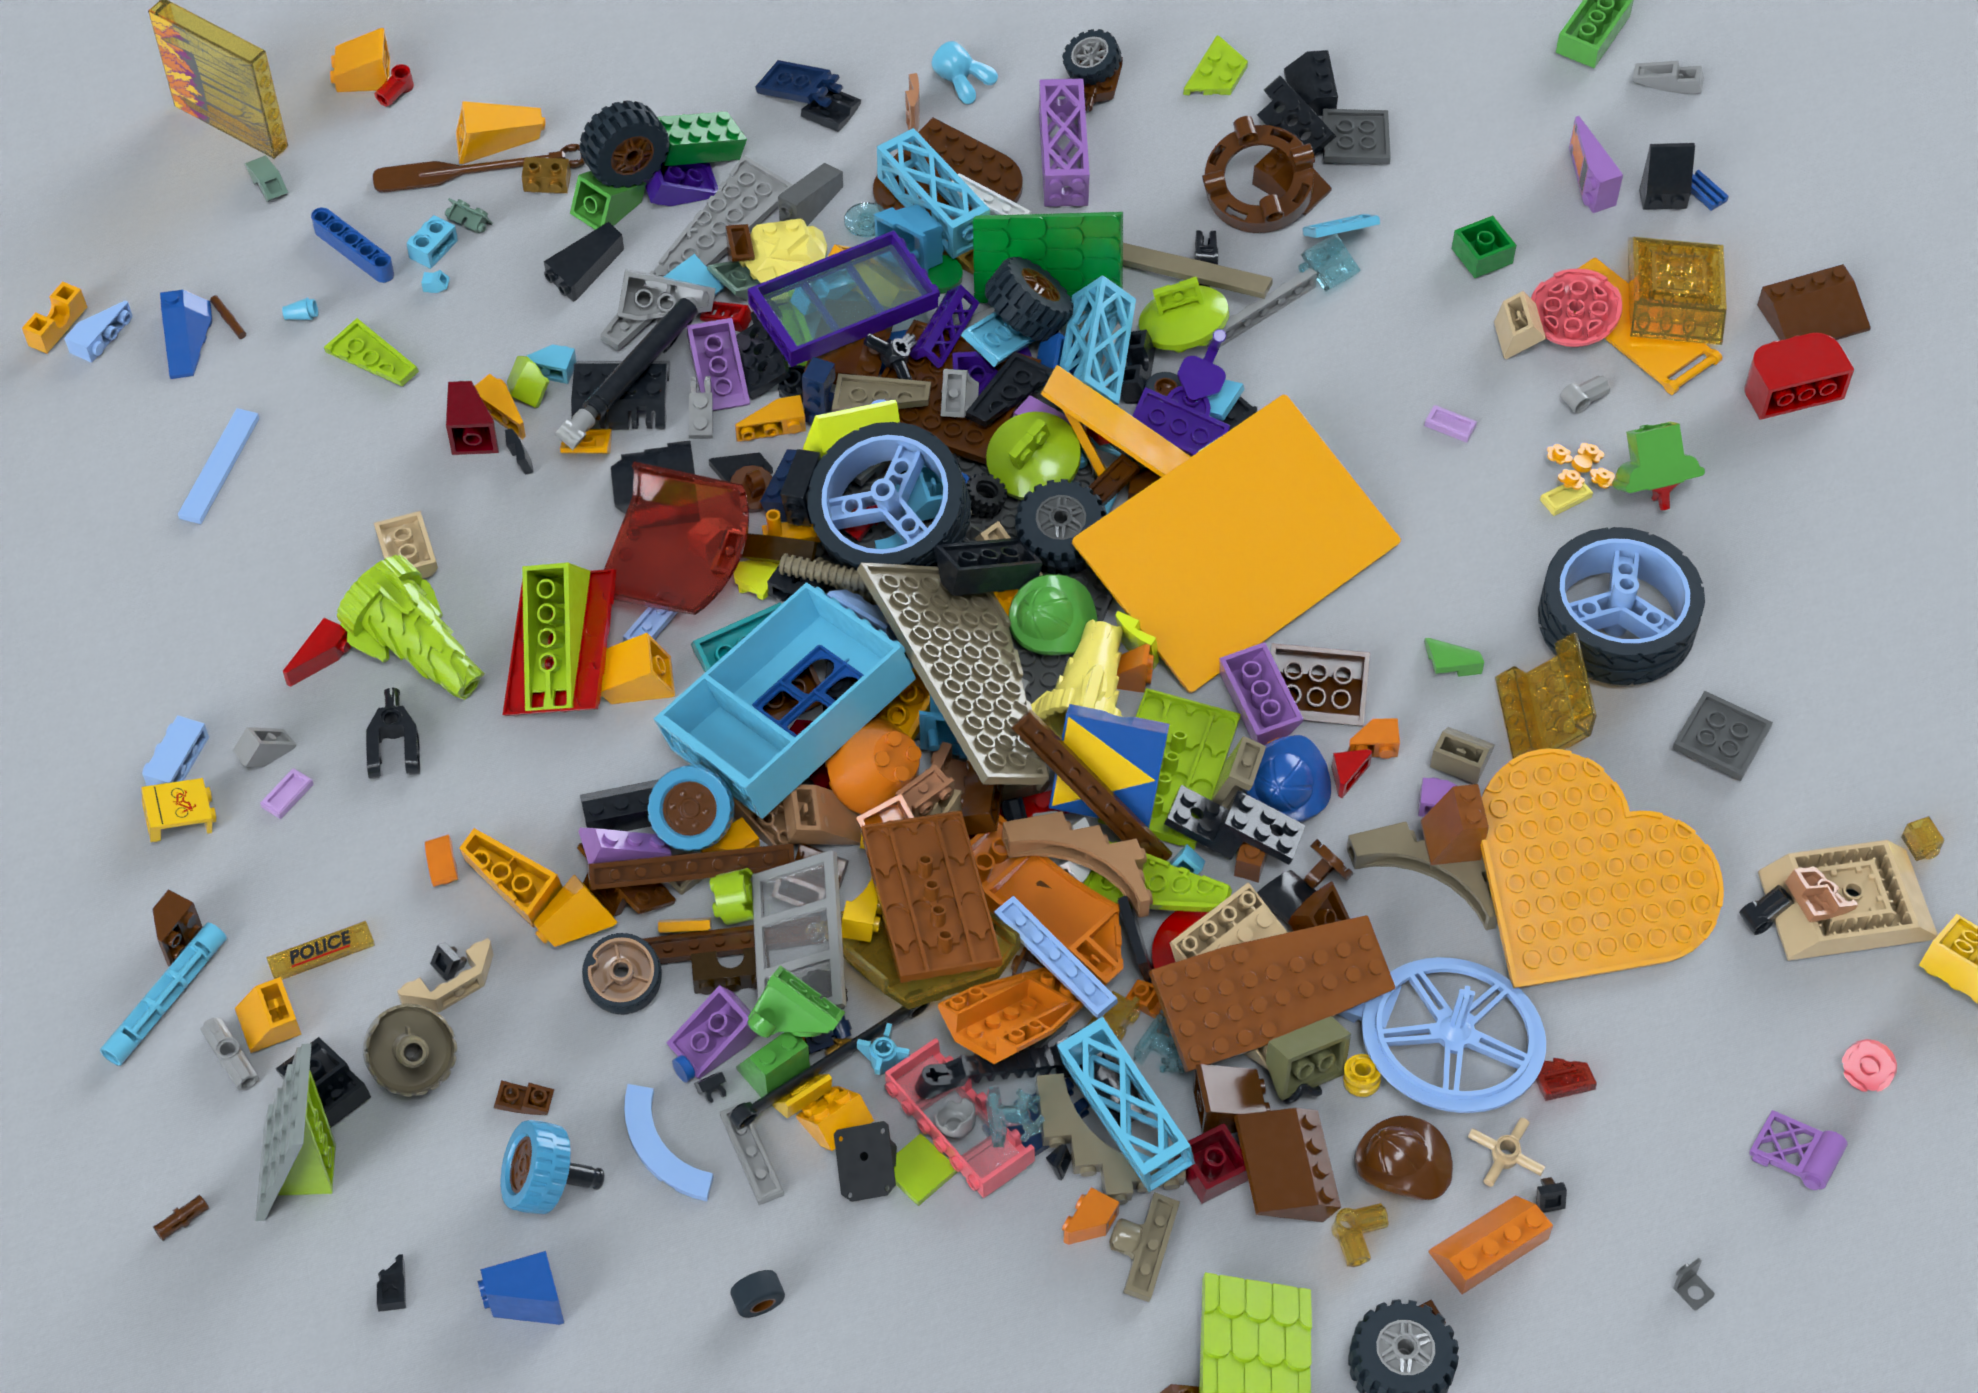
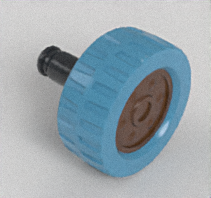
M682 766L667 772L654 785L648 798V819L651 822L653 831L656 832L657 836L665 844L683 851L704 850L719 842L731 827L735 814L733 794L726 781L717 773L701 766Z
M526 1120L515 1128L504 1153L500 1177L502 1199L505 1205L512 1210L543 1215L553 1210L557 1205L566 1184L599 1189L603 1185L605 1174L602 1168L595 1169L592 1166L570 1162V1140L563 1127L543 1121Z

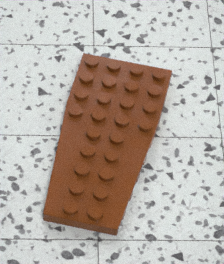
M1367 915L1222 947L1149 971L1185 1073L1195 1070L1197 1064L1211 1065L1257 1050L1268 1045V1041L1283 1036L1316 1021L1337 1015L1343 1011L1345 1012L1395 989V984Z

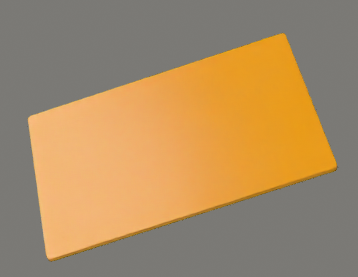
M1286 394L1279 396L1072 539L1074 547L1126 614L1139 620L1140 631L1156 637L1158 655L1189 693H1193L1220 673L1219 658L1263 643L1401 542V538Z

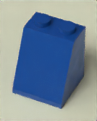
M546 1251L480 1269L483 1279L477 1281L484 1308H490L494 1318L556 1325L564 1324Z

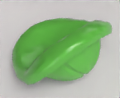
M1058 574L1035 577L1018 590L1009 608L1010 630L1022 647L1034 653L1042 655L1075 653L1081 641L1086 623L1092 619L1095 622L1097 621L1094 601L1086 587L1074 578Z

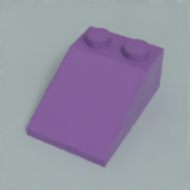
M719 985L666 1043L677 1056L683 1055L691 1062L695 1070V1076L700 1079L748 1046L758 1034L752 1031L747 1024L748 1016L751 1013L748 1007L734 992Z

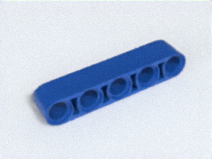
M320 207L312 211L311 219L315 234L376 281L386 283L394 278V270L389 254L329 209Z

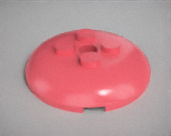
M1567 269L1556 272L1547 281H1542L1531 296V299L1536 303L1546 339L1566 347H1583L1601 341L1615 329L1622 314V299L1617 287H1614L1604 275L1588 269Z

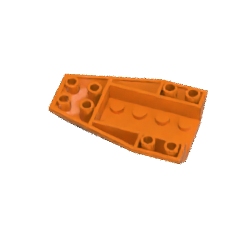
M1046 967L975 985L938 1003V1009L954 1041L993 1064L1052 1035L1084 1007Z

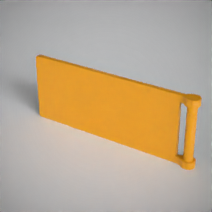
M1594 257L1577 268L1598 272L1607 277L1614 287H1617L1622 299V314L1615 329L1604 339L1658 381L1670 395L1678 392L1679 387L1711 365H1716L1722 361L1723 357L1719 351L1708 347L1597 258ZM1705 354L1707 358L1675 380L1668 379L1701 355Z
M1058 365L1052 371L1041 392L1043 397L1161 477L1191 457Z

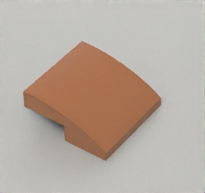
M917 73L908 74L909 90L905 91L906 124L908 130L914 128L918 132L920 124L919 78Z

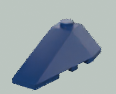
M183 289L161 292V312L170 379L194 376L201 356L202 345L207 339L208 327H211L212 324L211 302Z

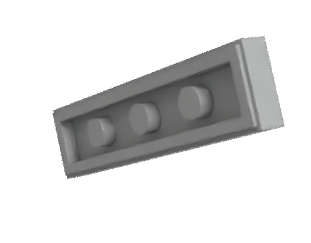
M736 1106L720 1111L722 1122L758 1204L761 1205L784 1196L783 1188L754 1123L752 1122L743 1129H737L729 1118Z

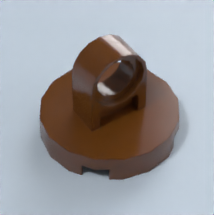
M754 465L742 467L731 478L728 489L730 499L735 506L748 510L750 513L763 511L764 508L760 501L772 479V475L762 467Z
M1318 839L1310 845L1322 858L1303 879L1312 889L1316 888L1333 870L1346 881L1354 874L1343 865L1344 863L1324 844L1322 845Z

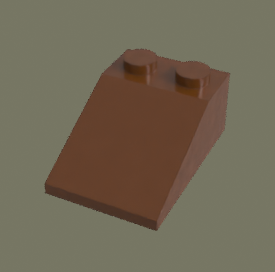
M1275 148L1265 155L1254 166L1252 185L1269 195L1276 194L1280 199L1290 188L1294 176L1292 164L1286 155ZM1315 169L1314 191L1308 207L1302 213L1304 216L1332 191V187ZM1302 185L1299 195L1293 202L1298 203L1302 194L1307 193V186Z

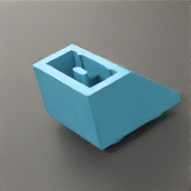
M923 466L907 501L908 506L921 521L935 518L943 500V482L934 471L926 466ZM898 484L895 485L897 492H899L900 485Z

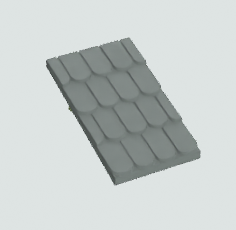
M312 1043L302 1044L301 1047L296 1048L293 1063L287 1066L282 1088H277L274 1103L268 1106L263 1128L255 1221H265L277 1196L332 1194L336 1143L311 1071L309 1070Z

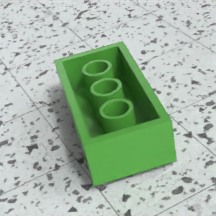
M1583 0L1559 33L1556 53L1595 68L1630 18L1634 0Z

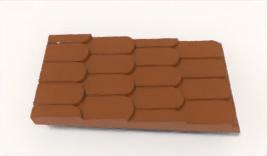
M962 810L863 825L861 828L863 843L900 983L1002 966L1001 952Z

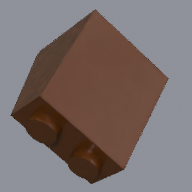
M1478 784L1453 786L1421 819L1430 865L1481 860L1482 851L1480 845L1482 840H1486L1489 825Z

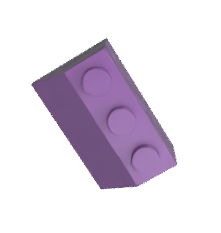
M581 827L578 831L588 864L671 855L669 845L665 844L657 834Z

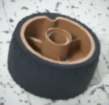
M616 933L603 937L590 948L583 963L582 978L587 994L597 1006L607 1012L624 1015L638 1012L650 1004L660 988L662 969L655 950L645 940L629 933ZM626 967L629 972L625 977H617L615 975L616 969Z

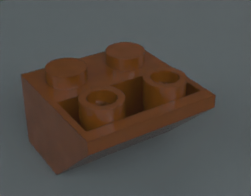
M168 889L152 910L157 940L167 965L170 967L203 926L194 902Z

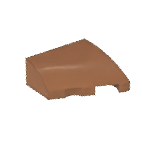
M1816 867L1794 869L1785 881L1809 922L1837 917L1855 910L1858 906L1854 899L1848 902L1838 894L1837 891L1840 888L1835 883L1827 880L1824 874Z

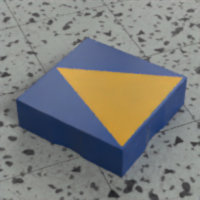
M1069 704L1061 740L1149 828L1170 724L1138 717H1121L1103 710ZM1055 773L1049 808L1099 818Z

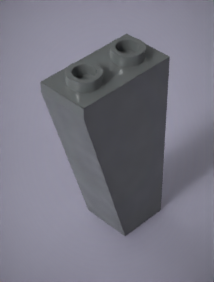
M823 163L778 196L780 221L801 218L805 221L806 226H808L843 188V171Z

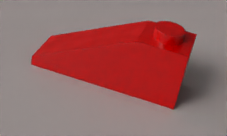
M323 618L284 668L283 674L286 684L291 687L337 662L351 648V645L347 642V631L340 624Z

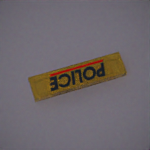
M366 921L270 955L266 959L274 979L281 977L283 980L373 947L375 944Z

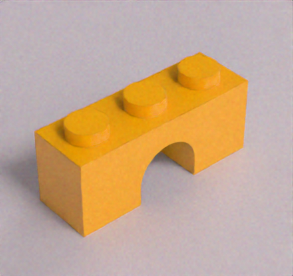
M63 281L49 296L51 309L47 317L35 312L22 327L28 346L46 354L87 308L82 290Z

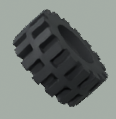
M977 473L974 477L971 476L966 485L971 499L972 514L976 515L978 513L979 517L986 515L987 518H990L992 515L996 516L998 512L1000 513L1007 498V489H1004L1005 484L1000 483L998 477L994 479L992 474L987 476L986 473H982L980 476ZM978 492L986 493L991 498H984Z

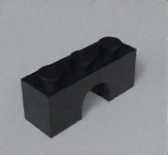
M1147 329L1132 331L1130 334L1126 359L1127 366L1125 367L1121 395L1125 403L1140 400L1145 389V383L1152 374L1156 347L1153 346Z

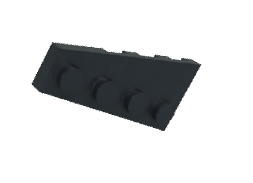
M1014 351L968 408L966 418L987 427L1045 384L1053 369Z

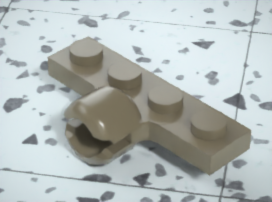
M1154 1192L1144 1224H1137L1123 1218L1117 1221L1110 1237L1109 1247L1111 1250L1128 1255L1132 1259L1123 1293L1147 1302L1151 1300L1180 1201Z

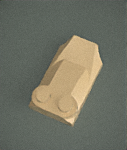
M421 511L374 523L384 559L393 555H402L422 574V579L430 577L436 572L438 566Z

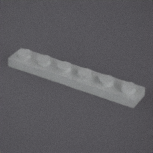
M1313 268L1300 272L1292 280L1282 283L1276 290L1267 293L1265 299L1261 298L1255 303L1247 305L1239 313L1231 315L1222 329L1226 333V339L1222 342L1221 346L1316 287L1317 272Z

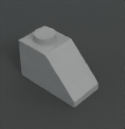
M247 727L235 745L233 752L239 758L240 763L246 767H265L293 750L296 744L284 729Z

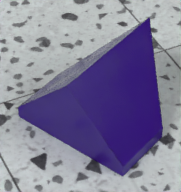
M976 351L952 353L953 370H967L969 376L979 382V396L998 371Z

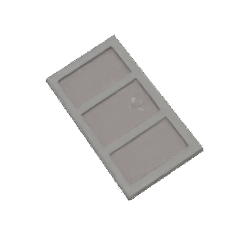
M831 850L753 874L752 896L757 1001L766 988L768 980L781 965L820 993V999L825 997L839 1008L847 1007L837 853Z

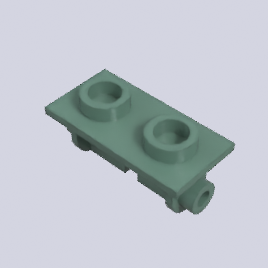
M448 199L452 206L446 209L445 216L449 220L462 225L467 218L464 226L477 233L485 232L486 222L491 225L493 224L487 217L488 213L478 207L474 210L461 199H458V201Z

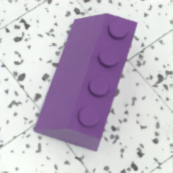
M1265 642L1219 658L1220 675L1238 712L1241 714L1243 723L1252 740L1266 745L1268 741L1275 738L1289 736L1303 722V717Z

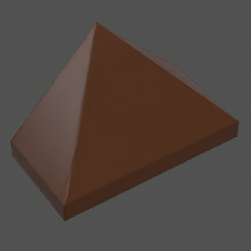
M748 224L726 226L728 261L755 260Z

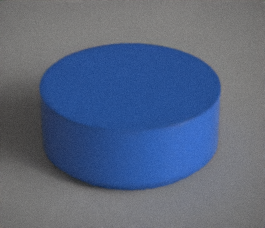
M680 1055L672 1060V1066L683 1082L687 1083L695 1078V1070L685 1056Z

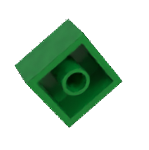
M1492 215L1454 230L1451 249L1472 276L1477 278L1513 264L1517 245Z

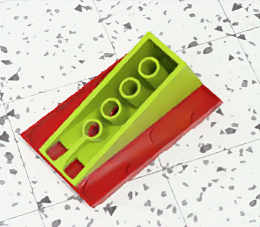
M569 562L522 566V585L502 715L511 716L598 709L601 700L602 678L605 672L607 639L610 632L617 570L590 571Z

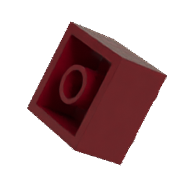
M1224 1123L1188 1140L1195 1164L1185 1169L1186 1180L1202 1204L1248 1181L1242 1150ZM1181 1154L1175 1156L1174 1161L1180 1158Z

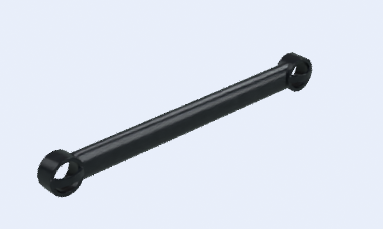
M921 991L910 994L904 999L900 1009L754 1103L747 1102L737 1105L732 1110L729 1117L737 1129L745 1128L758 1117L760 1112L858 1050V1039L872 1041L885 1032L887 1023L892 1024L893 1027L907 1017L912 1019L926 1010L930 1001Z

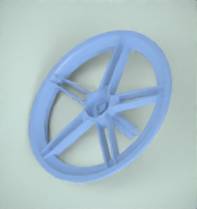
M1444 957L1426 958L1404 964L1390 972L1395 989L1365 1004L1362 1016V1035L1371 1061L1380 1074L1393 1087L1423 1105L1457 1113H1476L1497 1109L1522 1096L1535 1082L1542 1069L1546 1054V1036L1543 1023L1535 1006L1520 988H1513L1509 979L1481 964ZM1438 972L1459 973L1482 980L1492 987L1473 1002L1475 991H1471L1470 986H1465L1464 989L1459 990L1452 1011L1425 974ZM1409 981L1436 1023L1382 1029V1013L1387 1000L1398 987ZM1422 985L1425 987V989L1428 991V993L1431 995V997L1434 999V1001L1437 1003L1441 1010H1438L1436 1008V1006L1434 1005V1003L1432 1002V1000L1430 999ZM1498 990L1501 992L1476 1016L1471 1014ZM1505 997L1513 1003L1524 1021L1528 1037L1527 1054L1474 1028ZM1429 1033V1035L1406 1036V1035H1415V1034ZM1440 1043L1445 1047L1443 1088L1429 1084L1409 1072L1395 1058L1389 1046ZM1464 1048H1469L1518 1069L1510 1078L1496 1086L1476 1091H1459ZM1450 1053L1457 1054L1454 1090L1448 1089Z

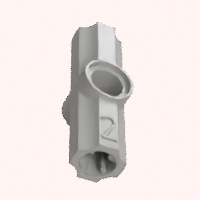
M213 1017L205 1021L200 1030L237 1089L240 1091L252 1088L259 1080V1077L242 1052L238 1041L233 1038L221 1017ZM229 1052H234L229 1056H225Z

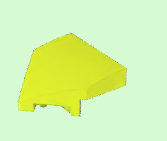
M752 560L731 563L734 581L738 584L739 593L752 592L757 594L758 599L764 600L768 597L767 592L769 591L767 581L779 564Z

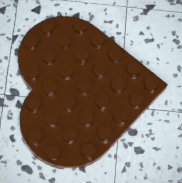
M934 117L918 132L957 175L960 173L1015 203L1018 202L1023 190V177L1019 166L1010 157ZM903 149L904 162L911 159V152ZM897 153V154L894 156V158H895L896 161L899 163V157H898V153ZM925 157L927 163L929 164V158ZM935 167V176L941 178ZM877 174L873 183V196L877 209L881 212L891 207L895 210L905 208L878 179ZM897 175L895 179L899 185V175ZM916 181L930 196L929 185ZM904 186L905 194H908V195H909V193L907 192V190H906V188H905V186ZM936 190L937 202L951 206ZM968 204L969 212L972 210L970 204ZM925 208L926 211H928L929 214H930V216H931V210Z

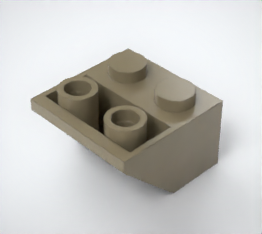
M1447 727L1442 731L1433 750L1430 767L1470 783L1478 784L1495 744Z

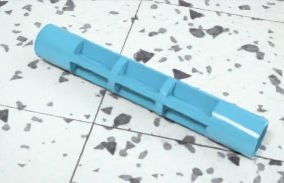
M209 922L202 927L100 1048L101 1054L107 1060L117 1066L123 1064L226 941L227 937L220 928Z

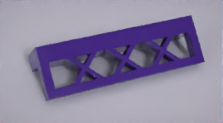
M962 285L947 291L909 355L915 361L926 356L937 368L941 367L980 302ZM962 298L970 304L968 310H963ZM953 314H958L959 325H954ZM943 330L949 331L950 341H944ZM934 346H939L941 354L939 358L931 351Z

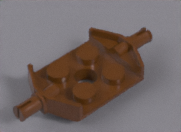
M1123 57L1122 61L1119 62V69L1114 71L1112 77H1107L1106 81L1102 83L1096 82V85H1084L1085 111L1088 110V106L1089 112L1092 111L1093 105L1096 102L1114 99L1123 65Z

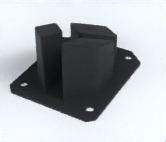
M881 1121L836 1130L834 1141L841 1195L851 1202L888 1196L896 1186L894 1166H896L897 1146L890 1139L889 1124ZM882 1128L885 1130L883 1134L881 1133ZM840 1136L843 1137L842 1141H839ZM886 1186H889L888 1191L885 1190ZM850 1192L852 1193L851 1198L848 1197V1194Z

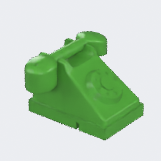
M780 965L768 980L766 988L748 1016L747 1024L752 1031L764 1038H768L777 1032H791L794 1036L813 1037L819 1036L822 1033H829L831 1030L833 1031L845 1012L825 997L820 999V993Z

